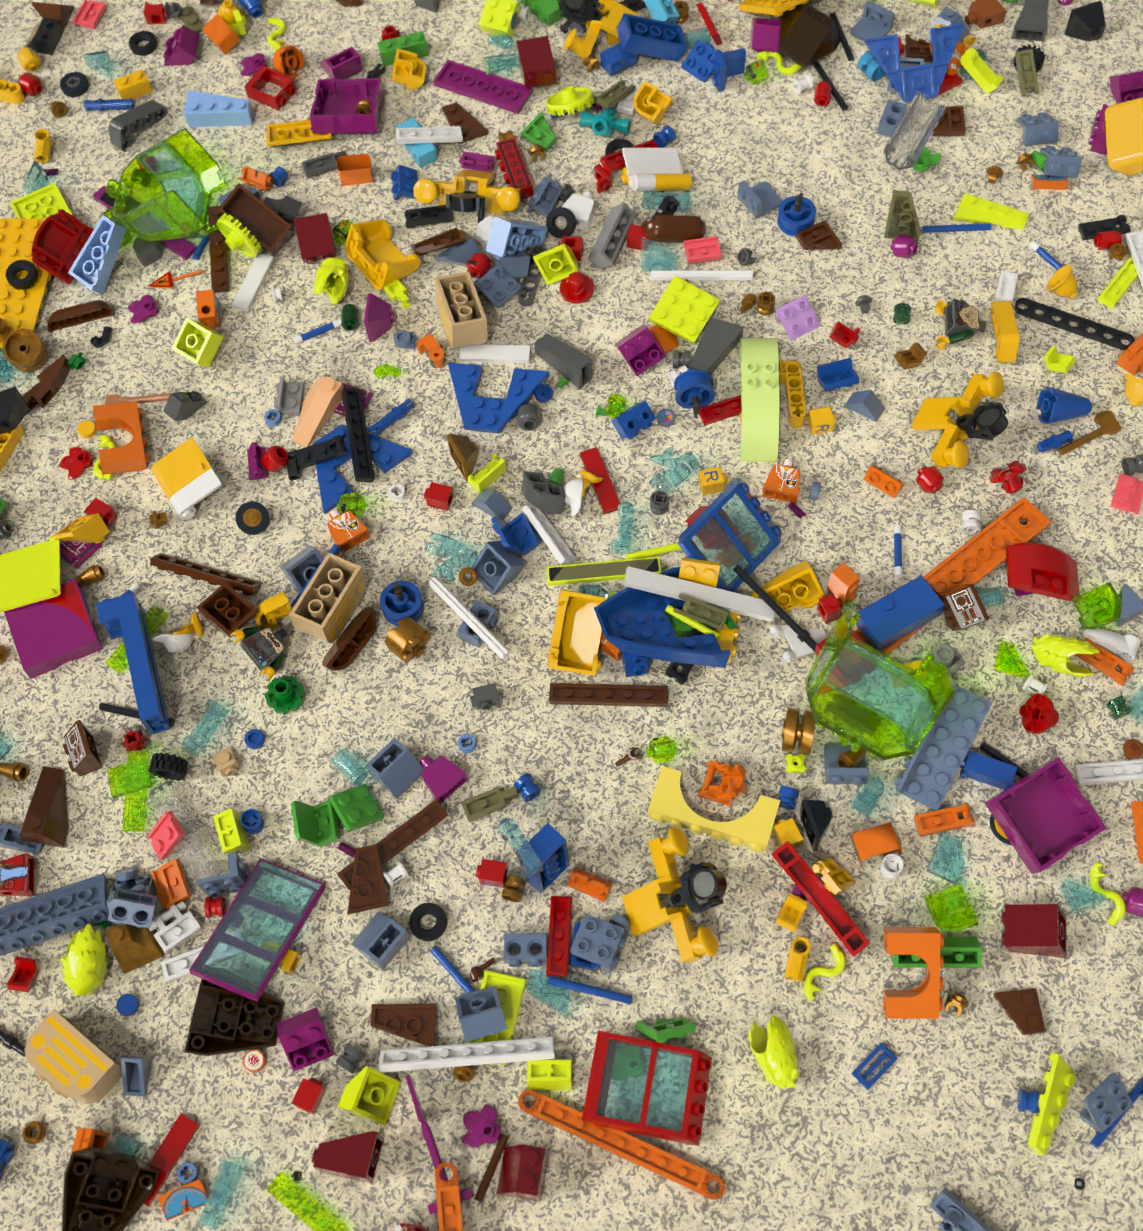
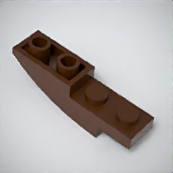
M64 355L37 376L39 383L22 396L29 407L28 412L37 405L41 408L47 405L64 384L71 367Z

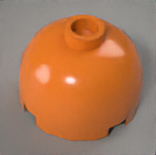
M287 45L281 46L275 51L272 59L275 71L291 78H297L300 74L297 72L304 68V57L301 50L297 49L296 46Z

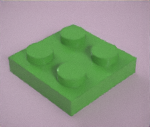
M366 784L336 793L329 798L347 832L376 823L384 818L383 812Z

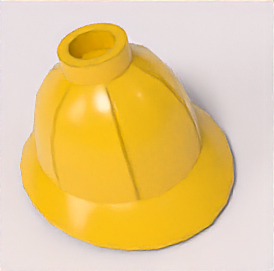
M225 0L218 9V15L227 25L236 23L232 12L235 10H239L240 15H244L246 20L244 12L231 0Z
M1069 264L1057 270L1048 281L1046 291H1052L1061 297L1074 298L1079 292L1077 291V280L1072 273L1073 266Z
M1124 374L1127 381L1125 394L1130 400L1129 405L1140 407V404L1143 403V379Z

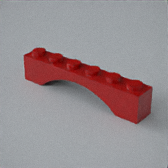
M789 841L785 842L771 854L820 913L853 957L871 943Z

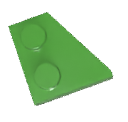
M541 112L521 132L522 138L533 145L544 147L545 152L556 142V137Z
M685 1018L657 1019L656 1025H647L643 1021H636L637 1030L658 1043L667 1042L668 1039L674 1037L684 1038L687 1034L695 1032V1023Z

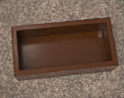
M240 183L237 184L218 208L222 214L226 213L235 220L238 219L242 223L243 228L247 227L250 231L249 234L255 235L257 242L273 256L276 255L295 231L289 223Z

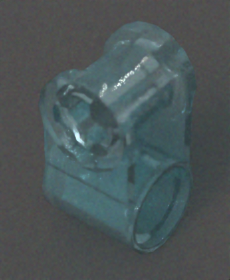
M878 778L869 779L855 798L850 809H856L864 814L865 818L869 819L883 794V781ZM869 787H877L879 792L873 793Z

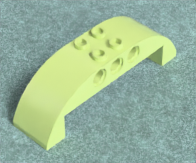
M740 338V462H777L779 442V354L777 338Z

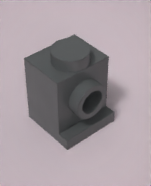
M495 683L472 688L473 696H470L473 708L477 707V710H488L494 705L497 708H501Z

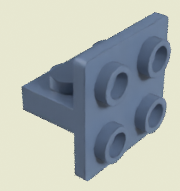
M551 173L547 178L543 177L535 188L533 196H531L527 203V206H529L526 211L527 213L534 209L547 218V215L553 209L563 189L550 181L553 176Z

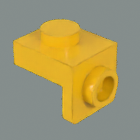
M789 894L781 907L775 923L795 932L803 912L808 906V902L799 896Z

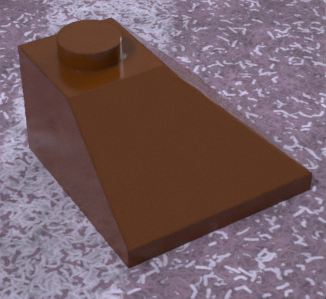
M31 1V5L42 18L58 19L61 27L62 24L67 25L74 6Z

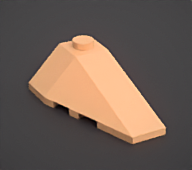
M328 376L316 379L306 394L293 435V442L304 448L310 446L342 402L341 391L344 388L342 383Z

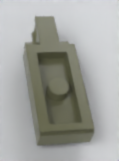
M515 786L507 790L504 787H497L461 802L468 821L472 822L505 808L511 804V800L519 796Z

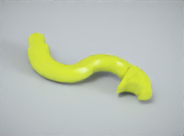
M269 17L268 24L280 27L268 37L269 45L274 50H277L284 41H274V39L285 32L286 24L279 18Z
M764 50L756 56L758 61L762 59L765 63L768 58H775L777 69L786 75H792L803 67L797 63L787 68L784 67L783 58L778 52L772 53L771 51Z
M100 435L99 440L102 442L98 445L99 448H116L111 438L106 435ZM99 457L93 466L94 474L100 479L111 481L113 474L102 475Z
M1097 862L1090 870L1091 888L1096 895L1112 899L1115 902V909L1107 920L1110 925L1115 926L1125 914V903L1118 893L1112 890H1104L1100 887L1099 878L1108 876V874L1103 873L1101 867L1104 865L1101 862Z
M837 943L829 947L836 960V966L832 969L814 967L804 977V993L809 1001L815 999L813 997L815 991L821 992L820 988L813 985V979L816 976L835 977L841 974L846 966L845 955Z

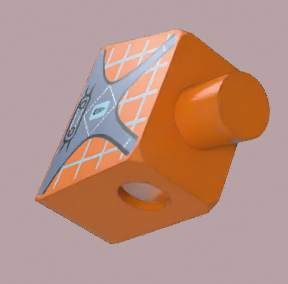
M213 290L196 291L198 320L215 331V328L221 327V304Z

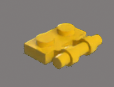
M826 857L816 861L812 866L814 873H822L823 877L821 879L824 881L825 887L834 895L856 884V881L846 869L836 864L834 858Z

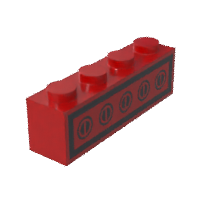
M512 138L496 142L497 150H494L496 160H500V171L505 173L503 174L505 184H509V187L521 189L520 200L530 198L534 194L533 185L516 139Z

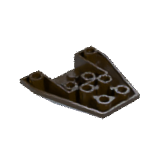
M809 4L798 5L793 10H786L781 16L778 51L804 68L835 52L841 42L835 21Z
M204 966V969L253 990L256 989V986L228 970ZM201 979L184 1053L212 1056L276 1046L278 1036L277 1023L281 1022L284 1002L266 992H263L259 1001L256 1002Z
M94 1147L72 1152L64 1172L61 1231H123L152 1193L160 1169L134 1155Z

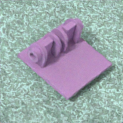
M806 295L775 309L777 312L775 319L778 323L781 322L791 341L821 326Z

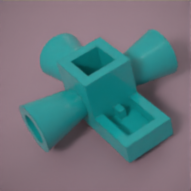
M612 107L603 109L597 115L584 110L580 116V127L592 126L594 134L610 137L613 135L614 130L628 135L631 127V118L618 119L620 112L615 111V108Z

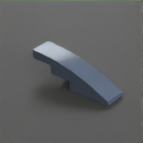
M0 824V847L39 855L43 844L23 841L22 828L9 824Z

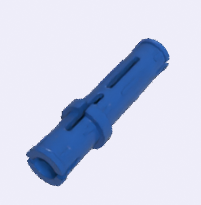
M132 98L84 100V108L86 111L99 110L100 112L111 109H133L134 101Z
M406 399L398 407H393L390 413L369 427L368 432L376 430L371 434L375 438L395 421L401 420L407 412L414 408V403L407 407L412 401Z

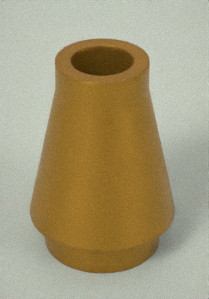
M93 564L76 576L75 579L82 587L102 581L105 578V573L99 564Z
M858 744L856 747L840 754L837 759L838 766L840 768H855L867 753L866 749Z
M0 762V774L16 782L24 781L27 778L29 769L24 763Z

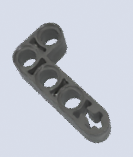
M150 100L114 117L109 123L110 143L126 152V149L132 146V134L161 121L167 115V108L154 100Z

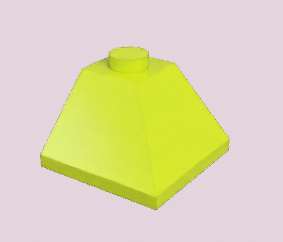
M565 243L533 256L547 285L567 278L572 272H579L578 261L572 249Z
M366 1066L345 1086L338 1108L386 1125L401 1082Z

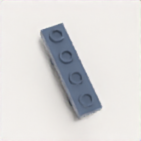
M946 1188L942 1190L930 1205L943 1218L940 1224L942 1231H954V1229L957 1231H994Z

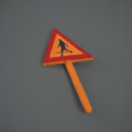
M203 270L172 278L169 271L147 287L174 289L173 281L203 273Z

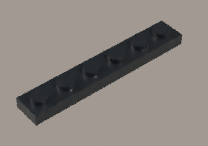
M343 388L341 394L355 482L373 483L375 475L360 389Z

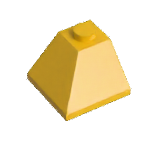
M99 513L76 518L52 537L55 540L79 543L95 542V544H98L105 540L104 536L110 533Z

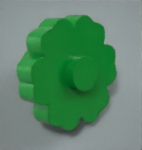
M284 675L281 679H273L267 685L268 692L265 693L267 705L273 708L277 714L286 715L290 710L297 711L303 705L301 698L306 693L302 683L297 682L294 676Z

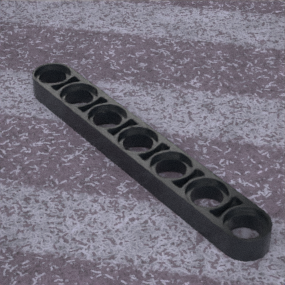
M1027 298L1017 299L1014 306L1015 312L1019 315L1125 351L1135 341L1134 337L1129 333ZM1024 304L1027 306V308L1021 309L1018 307V305ZM1041 310L1044 312V314L1038 315L1035 313V311ZM1052 316H1058L1061 320L1055 321L1052 319ZM1069 322H1076L1078 326L1072 327ZM1086 328H1093L1095 332L1090 333ZM1103 334H1110L1113 338L1107 339ZM1121 340H1128L1130 344L1124 345Z

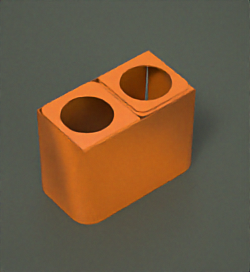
M218 14L202 28V31L218 46L224 55H227L240 41L236 33Z
M369 154L348 155L337 158V170L342 186L373 183L372 164Z
M891 822L854 832L851 838L861 867H863L862 861L867 858L897 850L899 855L902 852Z

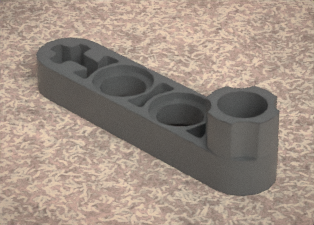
M536 244L530 249L531 256L528 276L523 278L521 290L518 294L519 304L524 307L533 304L542 277L533 259V256L546 251L541 244ZM533 269L539 271L537 274L530 273V271ZM527 283L535 284L533 287L526 286ZM526 292H527L529 298H527L526 300H523V299L526 297Z

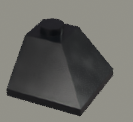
M1101 0L1072 9L1064 34L1068 37L1087 42L1100 39L1106 27Z
M16 386L0 391V434L16 429L29 411L27 403Z
M803 800L799 815L812 850L817 851L830 826L831 819L833 818L830 807H826L824 801Z

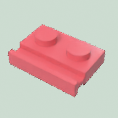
M84 0L73 19L74 26L78 24L81 27L95 29L107 8L105 3Z
M717 236L683 241L688 264L722 259Z
M1120 473L1110 507L1133 512L1137 515L1143 499V481Z
M166 811L147 835L148 839L151 838V845L160 860L166 859L185 835L177 818H173V811Z

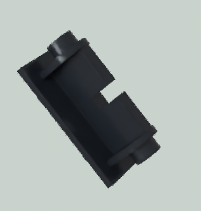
M667 195L658 207L662 212L656 211L652 219H655L656 215H673L680 203L673 195Z

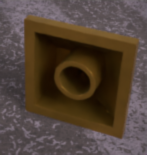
M448 434L446 437L450 455L465 480L468 481V476L472 474L477 461L476 452L478 448L474 441H470L468 436Z
M119 924L105 930L110 948L124 974L164 957L161 946L154 937V934H156L155 929L150 931L148 928H137L134 925Z

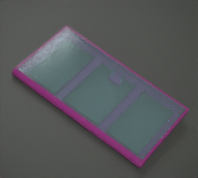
M260 858L189 969L190 974L258 1002L321 897L326 885Z

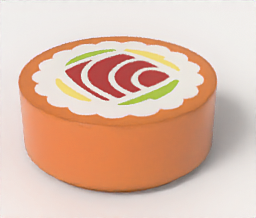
M257 1049L248 1051L243 1058L244 1067L252 1073L261 1071L266 1064L265 1055Z

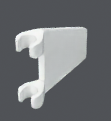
M774 625L770 627L769 636L774 638L784 633L792 650L782 654L781 661L783 664L815 653L805 642L802 643L797 638L798 635L789 626ZM801 627L811 634L810 637L817 644L827 638L824 630Z

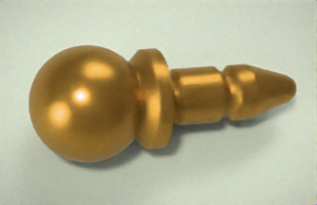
M749 293L744 296L739 310L740 314L745 313L747 309L750 310L756 304L757 298L754 294Z

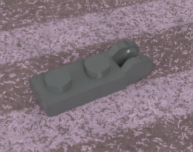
M341 151L303 161L302 165L307 178L336 170L337 158L347 156V153Z

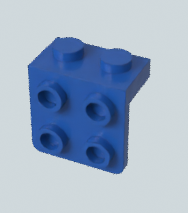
M698 40L681 67L701 82H706L713 72L715 54L723 52L719 49L717 51L714 50V46L708 42L704 43Z
M744 48L715 54L712 82L719 92L725 90L726 77L744 73L746 50Z
M524 513L519 514L509 523L495 516L491 519L493 522L492 527L500 535V542L504 548L511 549L514 553L525 556L541 544L540 539Z

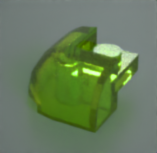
M1111 582L1097 586L1091 591L1075 596L1072 599L1081 616L1078 621L1085 629H1097L1111 624L1118 619L1121 612L1122 603Z
M961 883L923 896L930 918L941 930L957 932L979 924L972 904L968 903Z

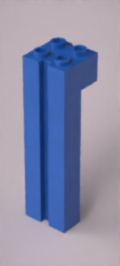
M125 593L119 597L105 599L102 602L96 603L99 623L106 627L111 640L123 636L140 721L151 735L171 729L145 609L138 602L134 593Z

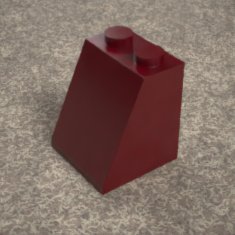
M548 36L516 41L520 72L525 88L557 83L556 69Z
M327 213L293 219L304 263L314 264L317 260H325L337 256Z
M1058 904L1005 905V912H1002V922L1005 925V932L1002 933V944L1005 945L1009 952L1067 958L1066 915Z
M370 1131L319 1143L318 1149H315L312 1155L313 1167L321 1173L373 1184L384 1138L378 1132Z
M524 1144L505 1147L496 1194L541 1202L548 1162L546 1148Z

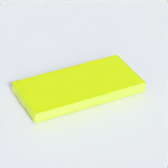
M485 970L480 990L497 986L508 1029L499 1034H491L475 1041H467L466 1044L512 1040L526 979Z

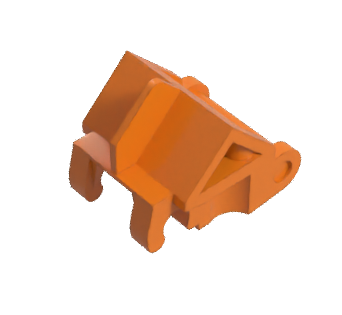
M717 760L708 762V770L702 789L698 791V796L731 807L734 797H738L739 793L746 794L748 787L743 784L746 770L738 764L730 766L729 764H721ZM715 772H719L722 775L720 785H711Z

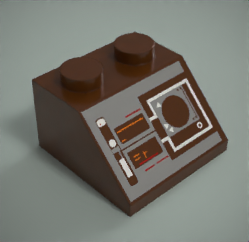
M973 583L954 586L937 595L945 604L943 613L946 617V624L952 631L963 630L989 620Z
M81 720L76 721L64 735L66 744H63V748L66 754L70 756L71 760L68 761L71 771L76 772L79 776H83L103 767L91 732Z

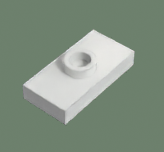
M1001 270L994 301L1013 302L1019 274Z

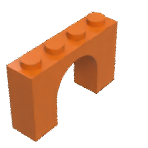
M137 401L93 406L96 431L123 429L133 435L132 440L122 447L99 450L102 475L147 469L146 463L149 462L148 452H144V448H147L146 437H142L141 434L145 433L144 423L139 421V419H143L142 409L137 407Z
M884 927V949L887 954L915 955L922 958L927 964L926 977L919 986L910 990H883V1012L886 1018L939 1019V1011H943V1000L940 998V990H943V978L940 977V969L944 967L943 956L940 955V947H944V936L937 927Z

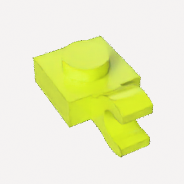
M398 279L383 287L384 292L393 302L399 300L404 309L411 306L406 295L408 294L407 289Z

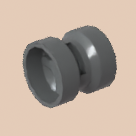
M673 351V368L678 369L680 366L685 365L689 369L691 351H685L684 353Z
M1143 454L1136 455L1134 458L1127 457L1122 459L1121 465L1125 475L1131 476L1135 472L1143 473Z
M655 491L650 496V509L656 515H663L668 511L669 497L664 491Z
M347 1043L344 1048L345 1053L339 1056L335 1062L353 1074L357 1069V1062L362 1061L365 1054Z

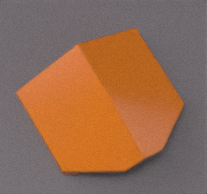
M653 325L649 328L664 354L671 352L679 346L675 334L658 325Z

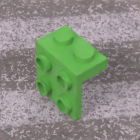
M296 800L291 802V814L295 827L294 833L298 840L321 847L341 839L337 813L329 800L316 806Z

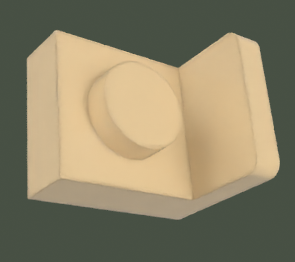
M230 747L212 756L223 777L232 776L241 768Z

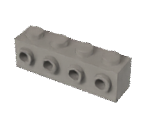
M625 202L611 208L588 257V260L598 269L609 267L613 264L630 224L636 213Z

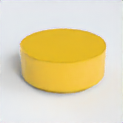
M89 420L81 422L77 427L79 435L85 439L93 437L97 432L95 424Z

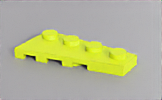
M965 193L953 217V221L963 220L967 221V223H991V225L995 224L1001 227L1023 230L1030 214Z
M1052 1052L1049 1058L1053 1062L1051 1071H1046L1044 1081L1047 1082L1045 1094H1040L1038 1101L1040 1114L1034 1117L1028 1145L1033 1151L1042 1156H1045L1047 1149L1051 1146L1053 1133L1059 1126L1061 1112L1067 1105L1068 1094L1076 1080V1073L1059 1054Z

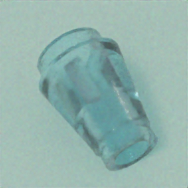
M508 34L489 35L488 43L506 50L512 46V37Z

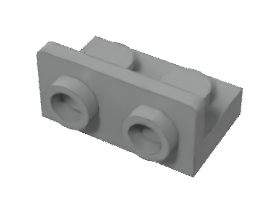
M280 377V382L276 385L278 395L274 399L275 409L279 411L280 415H300L304 383L286 382L284 377Z

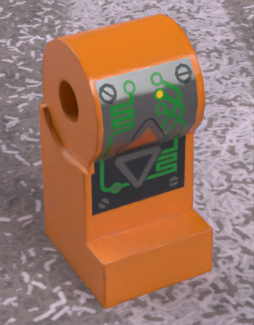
M432 334L416 341L417 350L420 354L426 353L433 368L444 366V353Z

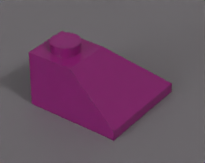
M368 293L364 324L369 342H374L392 329V322L396 321V313L392 311L391 304L372 293Z

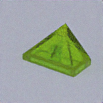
M1002 641L999 645L995 661V670L1014 676L1029 677L1030 673L1013 642Z

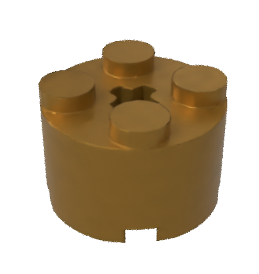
M405 617L397 622L399 626L396 629L392 627L385 639V645L397 657L407 663L414 657L419 658L425 652L424 647L431 638V634L412 618Z

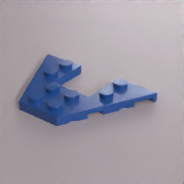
M964 23L930 29L933 63L901 68L898 34L865 39L864 42L903 102L937 97Z
M448 363L465 430L499 434L505 428V425L513 419L514 413L519 407L525 405L530 396L538 390L537 387L543 380L550 376L548 371L514 368L506 399L476 396V392L483 371L482 366Z
M342 424L312 444L315 445L333 439L334 436L341 435L344 439L343 447L346 449V455L316 464L324 514H327L355 494L353 489L335 470L352 458L347 426ZM368 434L372 461L384 474L413 454V451L409 448L378 437L374 438Z

